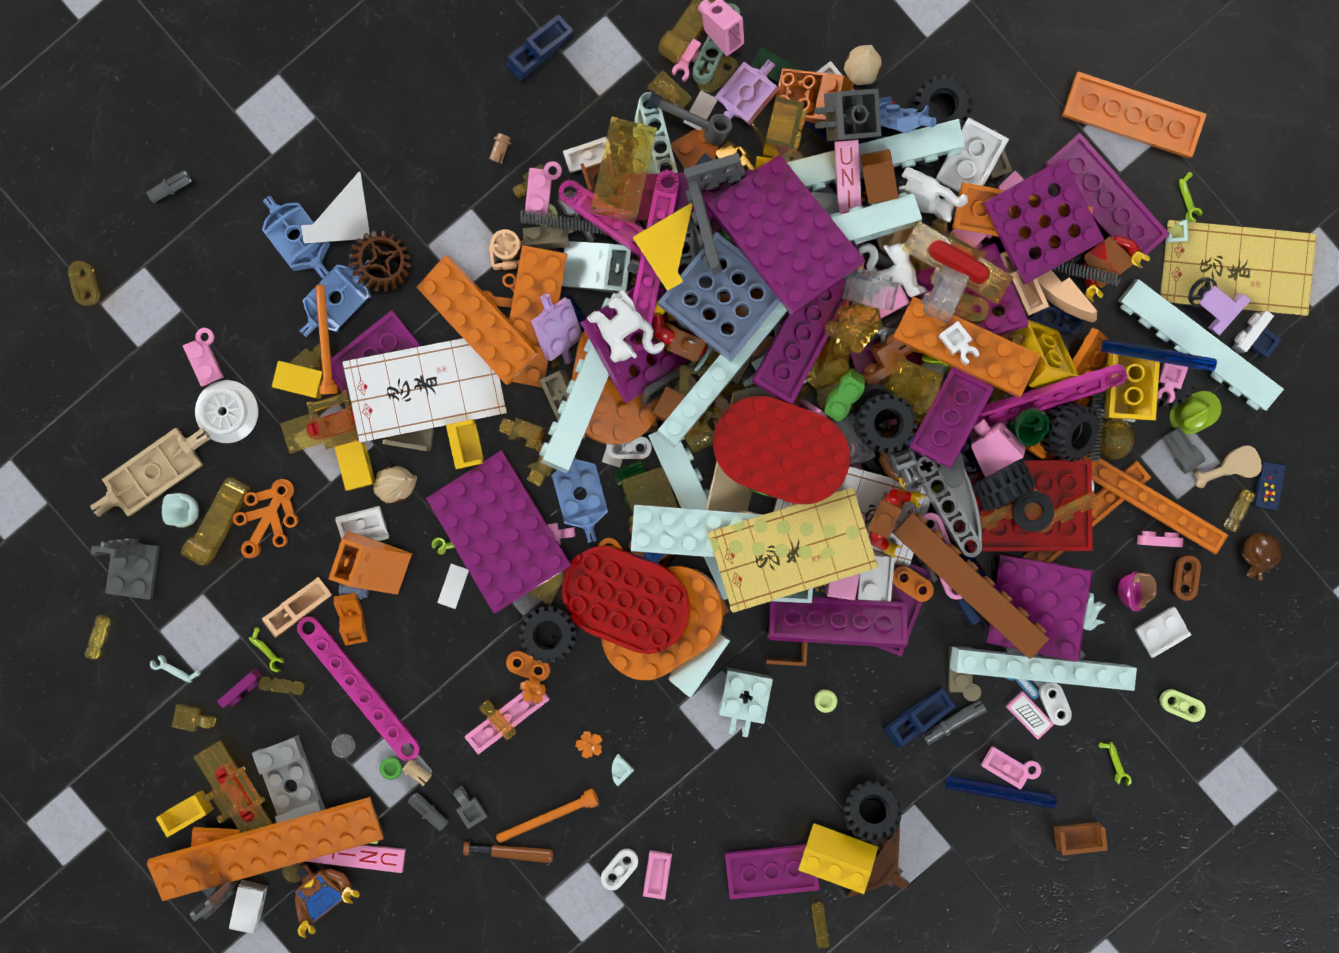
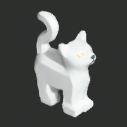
M906 167L902 174V177L907 178L908 181L905 186H899V194L907 193L909 195L914 193L919 211L932 213L939 221L951 222L956 206L962 207L968 203L966 195L962 194L960 197H957L949 188L940 185L938 180L920 171Z
M866 243L858 249L860 254L865 252L870 254L866 269L878 293L896 283H900L911 298L927 292L925 287L918 285L915 268L909 260L911 246L908 243L884 246L886 253L894 262V266L882 271H878L875 268L878 260V250L874 245Z
M623 290L616 293L613 299L606 303L609 308H614L617 311V315L611 320L599 311H594L587 317L591 323L596 322L603 339L611 346L610 358L615 363L625 361L630 357L634 359L637 357L632 346L623 340L637 329L644 331L642 343L648 353H659L665 346L664 342L652 344L653 329L650 323L644 320L636 311L633 301Z

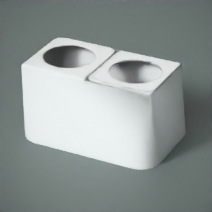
M242 880L238 885L242 886V888L238 887L229 929L254 934L259 928L268 885Z

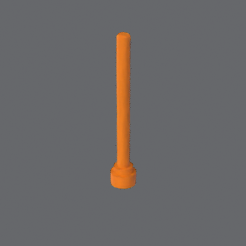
M316 285L323 381L319 385L320 395L337 394L338 386L335 384V380H332L325 286Z
M593 788L584 791L580 799L497 834V840L501 843L584 806L585 808L596 807L600 805L597 794Z

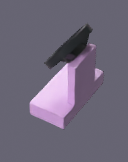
M1203 277L1197 280L1192 285L1188 294V300L1191 305L1197 308L1204 307L1216 317L1208 329L1217 335H1220L1250 302L1246 295L1240 293L1232 300L1217 288L1216 281L1210 277ZM1205 282V285L1199 289L1196 295H1194L1196 288L1201 283ZM1194 300H1201L1199 304L1194 303Z

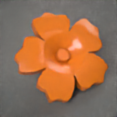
M530 677L529 680L520 683V689L524 691L522 693L523 700L526 703L532 700L533 703L539 704L543 701L542 696L545 695L546 688L543 684L539 685L540 680L536 677Z
M584 731L581 735L582 740L576 741L575 746L579 751L583 750L582 757L586 759L592 757L593 753L597 756L602 753V745L599 744L603 740L601 735L594 733L591 736L590 731Z

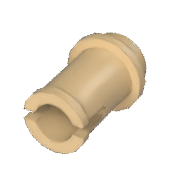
M410 759L402 768L405 772L404 775L408 774L419 782L421 786H424L432 774L416 764V760Z

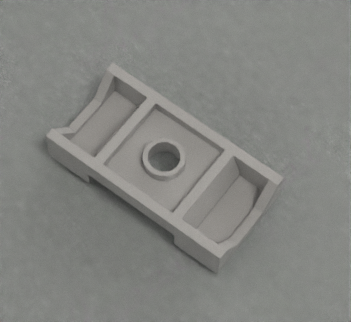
M299 735L267 748L258 749L252 753L259 775H263L277 816H275L277 823L325 810ZM287 780H294L297 783L296 791L287 789Z

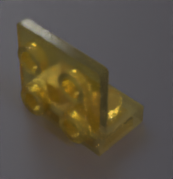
M899 358L885 387L892 395H897L899 398H904L908 403L913 404L912 411H915L914 414L917 416L914 422L921 424L938 394L943 375Z
M663 467L621 481L633 515L634 505L678 508ZM631 516L628 521L630 527H633V516Z

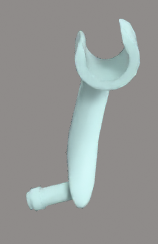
M162 655L158 656L161 662L160 666L154 660L150 661L152 669H164L189 683L193 682L192 679L201 674L198 670L189 676L185 672L167 664L166 658Z

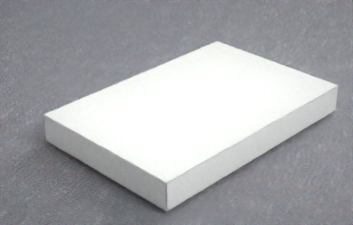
M970 118L967 119L961 130L965 150H961L960 155L947 157L935 178L939 183L958 193L962 182L984 186L1009 140Z

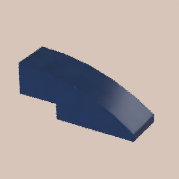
M558 14L528 37L525 44L510 54L507 58L506 66L522 81L552 55L570 37L574 30Z
M941 688L884 727L883 730L895 747H903L919 733H924L956 706L945 690Z

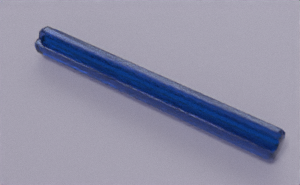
M1107 339L1101 343V351L1105 353L1214 371L1217 366V359Z
M950 776L946 780V788L949 790L1052 809L1056 807L1057 798L1053 795Z

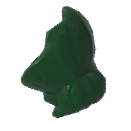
M1030 408L1023 410L1015 419L1010 420L1006 427L1022 445L1033 447L1048 433L1049 419L1043 410Z

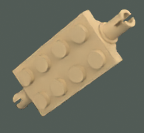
M179 428L173 429L103 478L102 481L107 486L108 491L106 496L90 505L91 509H96L94 513L100 517L112 507L119 506L127 516H132L202 467L204 464L195 453V449L209 441L211 437L209 434L206 435L207 431L204 428H200L199 431L187 439Z

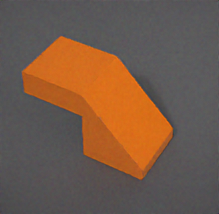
M357 594L335 596L334 606L340 617L339 632L345 646L368 642L363 610Z

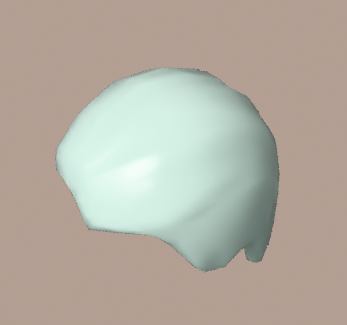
M175 493L167 494L164 497L162 517L167 525L184 528L192 525L197 520L199 513L198 504L190 495Z

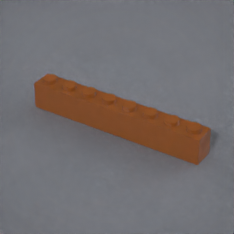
M910 512L892 531V534L1019 651L1031 659L1049 640L1044 635L1047 631L1037 622L1033 625L1027 619L1030 615L1020 606L1016 609L1011 604L1013 599L1004 591L1001 593L993 588L996 584L986 575L982 578L976 572L979 568L969 559L965 562L960 557L962 552L953 544L950 546L942 541L945 537L935 528L931 531L925 525L928 521L918 512L916 515Z

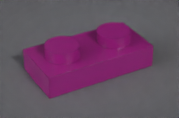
M257 669L251 671L217 702L222 708L229 704L233 707L242 699L240 695L245 690L250 692L260 684L257 680L263 675Z

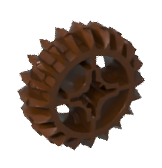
M372 231L371 237L365 233L363 235L364 241L358 238L356 240L358 246L353 245L351 247L355 254L349 255V259L355 261L349 264V268L357 269L352 273V276L360 275L358 284L366 281L365 288L369 289L372 284L374 285L375 292H378L380 286L383 292H387L388 285L395 289L397 287L396 282L402 284L404 281L402 277L408 276L409 273L405 269L411 267L410 263L405 262L410 259V255L403 254L407 250V246L400 248L399 245L402 240L398 239L394 242L392 240L394 234L392 233L386 238L385 231L381 232L380 237H378L376 231ZM375 245L386 246L391 251L383 252ZM368 247L371 260L363 265L362 253ZM377 257H379V260L380 258L386 259L382 266L376 263L373 264ZM396 257L397 270L394 275H391L389 262ZM377 271L385 278L374 277L368 272Z

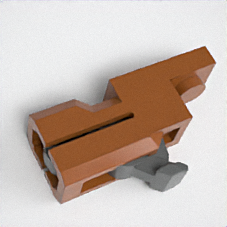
M878 324L872 329L874 333L880 334L881 341L870 347L877 364L867 366L863 370L864 372L861 373L865 377V385L876 384L908 364L905 356L913 351L921 353L893 339L899 325L890 328Z

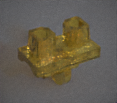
M663 70L647 86L651 92L654 90L655 94L662 96L663 100L682 109L692 100V97Z

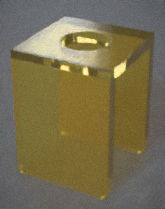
M680 365L679 393L686 396L693 388L688 384V377L692 374L702 377L710 366H701L700 370L695 372L696 366Z

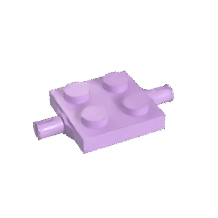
M767 60L760 70L752 68L745 62L742 63L715 96L727 109L723 115H726L730 120L733 116L739 117L749 125L754 121L779 90L767 77L768 73L775 67L770 60Z
M544 294L540 297L544 310L531 323L545 359L552 361L562 354L564 363L569 364L574 360L570 348L580 340L582 335L580 325L570 299L563 298L558 303L552 304L550 295Z

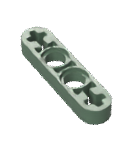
M729 3L728 5L740 15L738 6ZM709 35L693 67V79L699 84H707L711 81L724 54ZM708 49H715L718 55L710 58L706 55V51ZM706 63L708 64L707 73H704L703 76L699 75V71L703 70Z

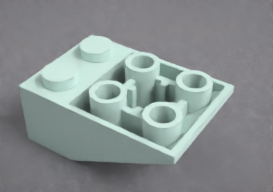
M569 241V247H564V253H567L568 256L562 287L608 293H618L620 290H623L625 293L627 292L629 280L627 268L632 257V251L623 245Z

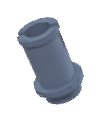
M340 583L339 596L356 593L359 599L363 600V598L368 597L369 590L349 587Z

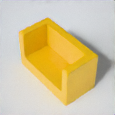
M278 361L272 387L321 399L319 385L323 381V372Z
M475 419L446 425L455 468L462 469L483 464L484 457Z
M358 440L334 447L346 491L374 484L375 477L365 442H359Z
M201 790L163 812L156 819L166 837H169L207 815L214 808L204 791Z

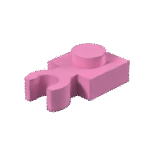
M1164 360L1158 383L1163 385L1158 389L1157 399H1161L1162 393L1166 392L1168 394L1166 402L1172 403L1174 401L1175 392L1173 390L1174 388L1181 389L1188 367Z

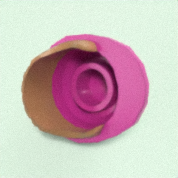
M1135 571L1121 579L1117 590L1122 603L1130 607L1132 611L1138 612L1146 607V603L1155 598L1157 586L1152 575Z

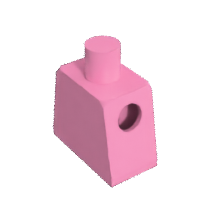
M704 0L700 3L698 10L702 13L704 30L721 51L728 56L744 44L743 18L723 0H716L713 3L709 0Z
M984 418L977 420L974 426L977 435L972 439L971 448L985 477L1024 457L1025 446L1018 441L1003 423L999 422L990 427Z

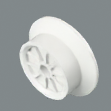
M230 380L218 381L206 387L198 397L195 407L196 421L200 428H204L207 431L206 435L209 434L212 440L221 443L237 442L248 436L254 429L258 419V404L253 393L243 384ZM226 408L227 412L224 415L223 410Z

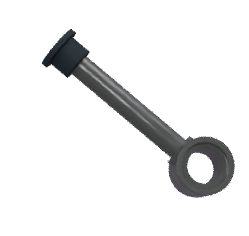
M654 90L652 91L646 108L648 106L656 110L660 108L704 128V138L711 145L719 146L725 142L732 128V122L726 115L715 114L710 120H706L663 100L662 96L655 94Z

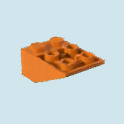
M782 68L778 85L779 90L776 93L772 113L812 123L826 121L825 114H814V108L825 107L824 94L852 91L854 83L844 75Z
M347 531L341 540L329 580L349 587L398 595L412 553Z

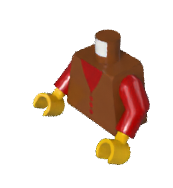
M1111 235L1106 240L1091 247L1092 250L1084 255L1083 267L1086 265V273L1087 267L1090 266L1088 275L1091 267H1093L1092 275L1095 268H1097L1096 275L1098 269H1101L1099 277L1103 269V277L1106 270L1108 271L1107 277L1111 271L1110 279L1112 273L1115 272V279L1116 273L1120 275L1132 265L1143 268L1140 264L1141 259L1149 261L1150 257L1143 254L1134 240L1121 235ZM1085 277L1086 297L1094 302L1093 295L1097 293L1102 298L1103 293L1098 289V286L1102 288L1106 284L1100 281L1097 282V280H1090V278L1086 279Z
M657 300L653 315L654 336L652 341L657 344L664 342V348L668 351L697 362L699 358L706 354L708 344L694 333L666 322L662 316L666 311L658 305L659 300Z
M892 489L889 493L884 492L866 530L870 532L868 536L870 544L882 550L885 554L896 558L895 550L897 548L901 549V546L887 540L901 514L904 503L910 502L914 506L920 507L921 504L918 501L922 497L925 498V496L918 491L910 492L900 489Z

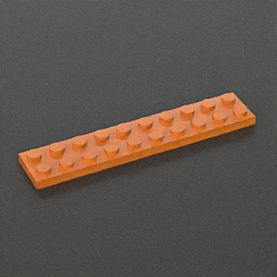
M371 797L153 857L148 859L147 866L162 901L219 886L225 884L228 880L233 882L383 839L384 834Z

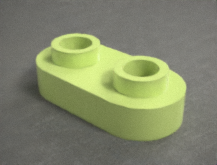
M1169 689L1160 696V705L1164 710L1186 720L1197 722L1205 715L1206 709L1201 701L1181 692ZM1170 697L1174 698V702L1172 704H1168V699ZM1190 706H1194V711L1192 713H1189L1188 711Z

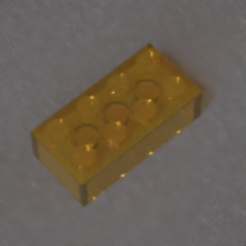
M776 96L761 157L774 158L780 154L786 162H789V160L793 161L799 147L800 132L807 111L803 110V102Z
M611 117L589 213L635 223L657 128Z

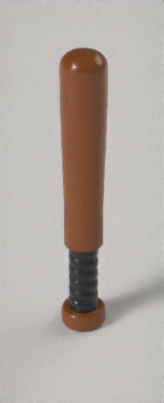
M470 842L464 843L463 855L469 856L471 853L484 854L497 858L551 863L554 855L551 849L499 845L489 847L471 845Z

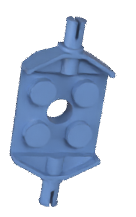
M892 97L879 98L881 126L909 133L922 125L929 127L936 125V118L929 117L928 105L925 106L922 112H917V109L900 108L897 104H892Z
M268 196L267 198L272 203L271 205L265 198L263 202L270 209V214L265 219L262 230L291 269L297 271L313 268L321 278H325L321 272L322 269L325 275L328 276L329 272L323 266L322 260L330 244L329 242H303L301 226L312 225L314 222L299 203H287L279 206L272 196ZM292 230H299L300 236L296 240H290L289 233Z
M338 264L318 284L325 286L328 330L335 332L339 331L338 329L368 297H372L370 290L365 288L367 282L363 281L361 284H358L361 276H352L355 269ZM316 287L303 299L309 321L300 330L305 337H308L315 328L319 327ZM335 291L340 292L342 297L341 301L337 304H333L330 301V295Z
M574 457L567 473L557 470L551 476L554 481L564 524L583 528L586 532L588 543H590L592 539L593 542L597 541L594 524L608 512L596 464L577 460ZM577 487H583L586 490L587 496L585 499L578 500L575 498L574 491Z

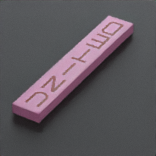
M857 138L834 141L838 212L841 215L849 213V210L854 207L861 206L859 145ZM863 242L856 244L858 249L863 245Z
M365 844L311 859L307 862L402 873L406 849Z

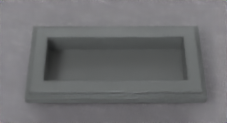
M672 371L645 387L640 397L641 405L645 406L662 396L666 386L671 389L675 388L681 373Z

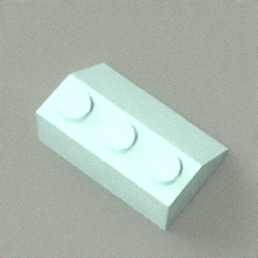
M720 632L718 638L710 647L671 671L668 680L691 698L730 642L729 637Z

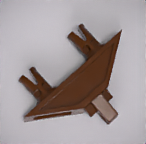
M900 824L890 837L885 838L881 842L880 840L876 841L881 846V850L875 857L865 892L885 884L890 887L895 884L902 890H905L908 886L909 881L901 876L903 870L898 867ZM850 890L846 898L860 893L854 890Z

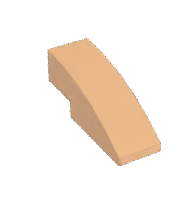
M1007 252L1001 253L1003 263L1026 315L1029 316L1049 307L1037 278L1027 284H1022Z
M1050 270L1037 278L1045 298L1053 305L1077 318L1092 323L1097 320V310L1070 277L1061 282L1054 272Z
M318 577L263 617L262 621L276 638L327 600L332 594Z

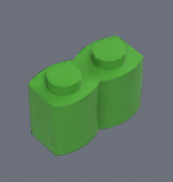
M852 368L847 370L841 376L838 387L828 394L825 401V414L837 422L844 419L850 411L851 404L861 397L864 391L865 377Z

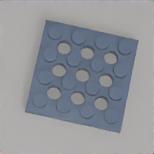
M716 232L713 237L720 260L726 263L727 267L717 275H714L711 269H706L703 256L707 254L705 247H703L680 275L683 282L667 291L659 300L658 305L729 362H732L778 306L780 300L742 252ZM741 274L745 282L741 285H736L732 282V276ZM703 277H708L712 281V285L709 288H703L699 285V280ZM758 288L763 292V297L761 299H753L750 291ZM719 292H727L730 295V300L726 303L720 302L717 298ZM687 295H694L698 302L693 306H689L684 302V298ZM738 306H745L749 314L745 317H739L735 309ZM711 309L715 312L716 317L713 320H706L702 315L703 311ZM723 324H731L734 332L730 335L723 334L721 331Z

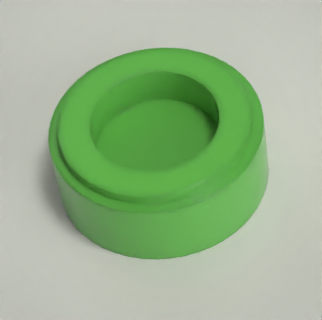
M389 756L381 762L380 773L385 779L394 780L401 775L403 763L399 758Z

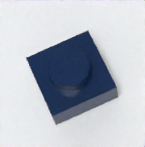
M1265 328L1250 348L1263 358H1268L1281 339Z

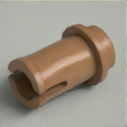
M500 133L497 134V137H494L495 143L489 160L500 164L503 163L507 147L511 145L510 137Z

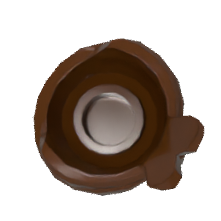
M1256 533L1246 540L1241 550L1244 560L1252 566L1246 576L1248 578L1256 576L1260 581L1264 580V572L1277 566L1282 559V549L1279 542L1269 534Z

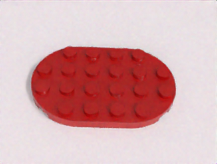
M752 396L731 405L722 414L715 427L713 449L721 470L732 481L749 489L792 504L807 505L830 497L839 489L847 476L850 465V451L847 440L835 423L820 414L775 398Z
M597 546L577 555L571 561L572 566L566 569L562 581L563 602L567 605L572 615L571 619L587 633L642 654H653L663 651L674 645L685 633L691 613L689 595L680 578L667 567L617 547Z

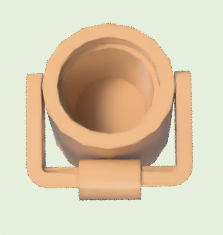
M503 229L493 235L489 245L491 265L494 270L503 269L505 271L519 267L520 260L516 261V259L521 254L523 240L520 241L514 232ZM494 254L504 262L495 264Z

